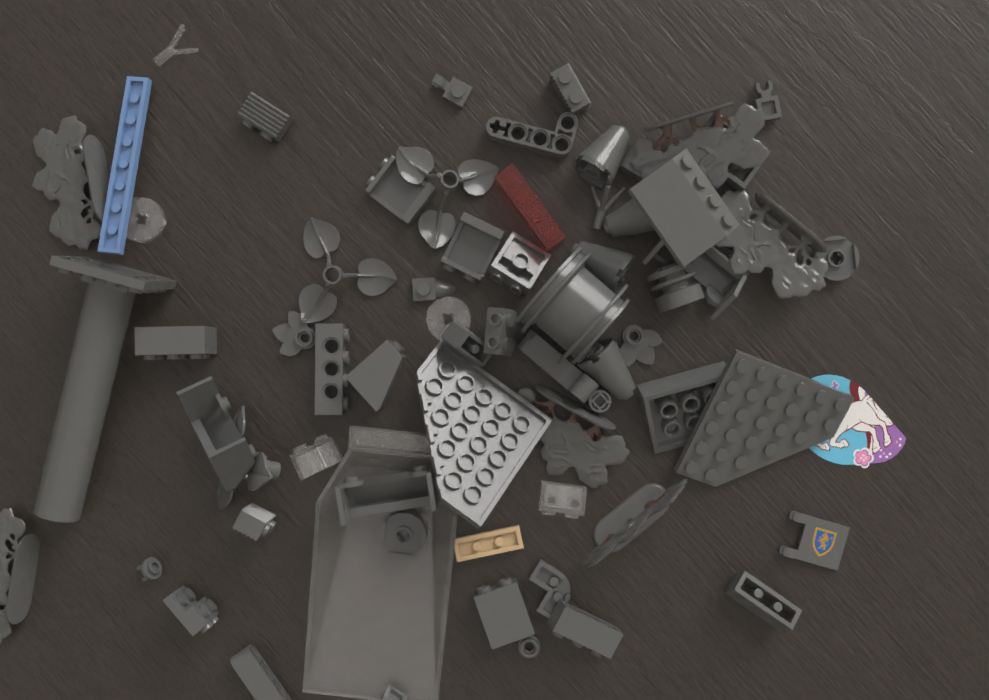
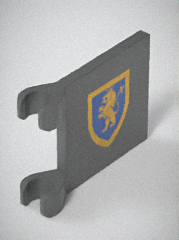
M791 510L789 519L804 525L797 549L781 545L779 553L789 558L838 571L850 527Z

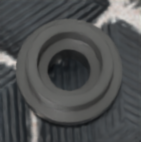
M532 635L519 640V653L525 658H533L538 655L540 651L538 638ZM531 642L533 647L526 649L525 644Z

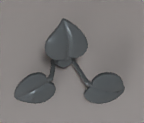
M399 146L396 151L397 169L406 182L419 185L425 177L439 179L438 186L444 193L438 212L434 210L424 212L419 218L418 230L431 248L437 249L442 247L450 240L456 226L452 214L442 213L449 192L453 191L458 183H463V188L468 194L481 196L492 187L499 168L487 161L471 159L461 163L457 173L453 170H446L442 174H429L434 167L433 156L430 152L421 147Z
M310 217L305 225L303 242L307 253L313 258H321L326 255L327 267L323 271L326 287L324 289L319 284H311L301 291L299 308L303 323H314L324 320L335 311L337 297L328 291L331 284L341 282L343 277H359L357 286L362 293L368 296H377L384 293L397 281L394 271L383 261L374 258L362 260L358 265L359 273H343L339 266L332 265L329 252L335 251L340 245L339 231L332 224Z
M244 405L238 409L232 418L241 437H243L245 432ZM256 452L258 457L254 458L256 463L243 478L247 479L248 490L254 491L269 480H276L280 475L281 464L267 460V456L263 452ZM220 480L217 485L216 499L219 510H222L229 505L234 490L226 493Z

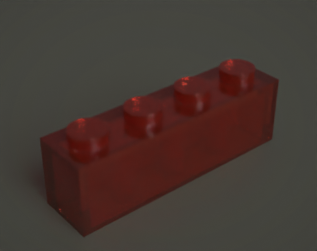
M513 163L494 176L497 186L546 252H549L565 240L566 235Z

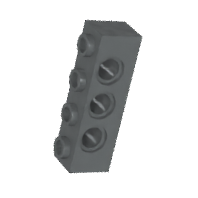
M315 323V415H344L345 410H349V397L345 396V387H349V381L346 379L348 375L346 374V365H349L350 355L349 351H346V342L350 340V330L346 329V324ZM332 340L338 343V350L335 353H331L328 350V343ZM331 363H335L338 366V372L334 376L330 375L327 370ZM331 385L335 386L338 390V395L335 398H331L327 394V390Z

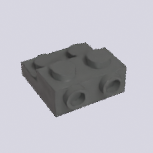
M512 232L487 273L491 274L490 277L494 282L499 284L504 282L510 286V291L515 295L520 296L523 294L526 296L551 254L517 233Z
M488 307L483 353L513 357V351L516 348L515 330L518 324L514 323L517 319V312L515 310Z
M183 585L167 596L163 602L192 636L199 631L203 634L219 620L217 617L219 614L217 606L205 596L197 602L193 591L185 588Z

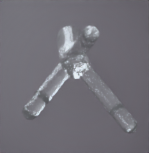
M184 24L179 26L170 45L153 59L158 66L163 64L172 55L199 52L198 48L174 49L185 32Z

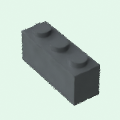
M746 571L734 574L724 592L779 632L793 630L803 611Z
M559 599L547 622L552 629L551 633L560 639L566 637L571 640L570 642L581 649L585 646L590 649L592 654L599 658L605 656L611 659L624 635L616 626Z

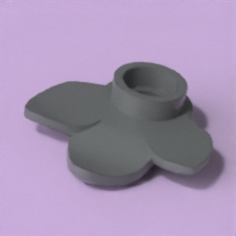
M289 311L288 323L280 324L272 329L276 338L283 342L280 348V353L283 355L294 356L302 349H310L315 345V332L308 327V323L301 321V314L299 312ZM304 334L309 335L308 342L302 341V336Z
M630 325L623 331L622 338L624 343L620 351L628 367L636 359L641 363L652 365L655 359L653 347L661 344L663 341L654 330H643L638 325ZM631 332L637 333V339L634 341L630 339Z

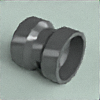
M598 389L587 400V405L595 412H605L611 406V397L606 391Z

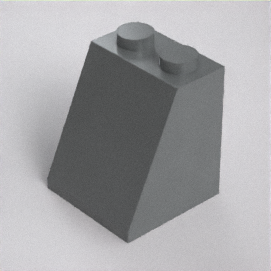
M386 340L346 376V379L376 412L385 407L406 359V356L403 354L406 350L395 340L393 342Z

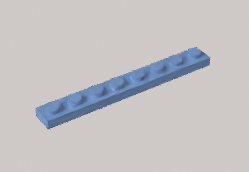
M127 76L97 250V252L102 254L122 256L124 254L152 80L147 77Z

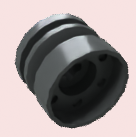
M676 262L659 268L652 275L646 277L648 283L655 280L659 281L658 285L650 288L651 291L662 290L663 294L654 299L659 314L705 297L700 283L690 285L688 283L689 279L697 275L696 271L685 274V269L694 266L692 262L683 268Z

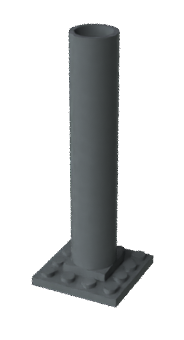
M51 255L49 265L58 267V272L64 274H80L81 281L88 284L32 511L33 514L45 520L68 523L79 521L82 515L136 293H166L167 290L175 289L177 281L93 257Z

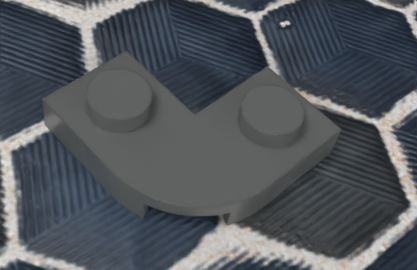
M539 559L529 576V580L547 590L536 611L550 618L559 599L568 603L570 599V584L564 573Z

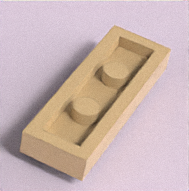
M519 525L453 538L457 562L524 548Z

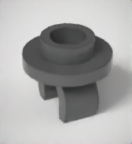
M154 557L145 559L136 568L137 571L141 569L144 575L142 581L155 580L162 574L161 563Z

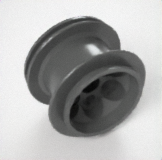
M581 246L560 266L514 321L516 325L520 322L524 325L521 330L522 333L532 324H536L565 349L566 352L558 360V364H561L569 355L574 357L572 363L575 364L630 302L628 298L625 301L620 298L628 288V284H625L615 294L584 267L592 253L589 252L584 256L581 253L583 250Z

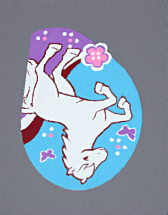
M821 375L812 378L815 381L855 397L835 436L810 447L815 454L836 464L861 465L862 468H867L869 464L885 462L899 453L905 444L906 437L859 385L837 375Z

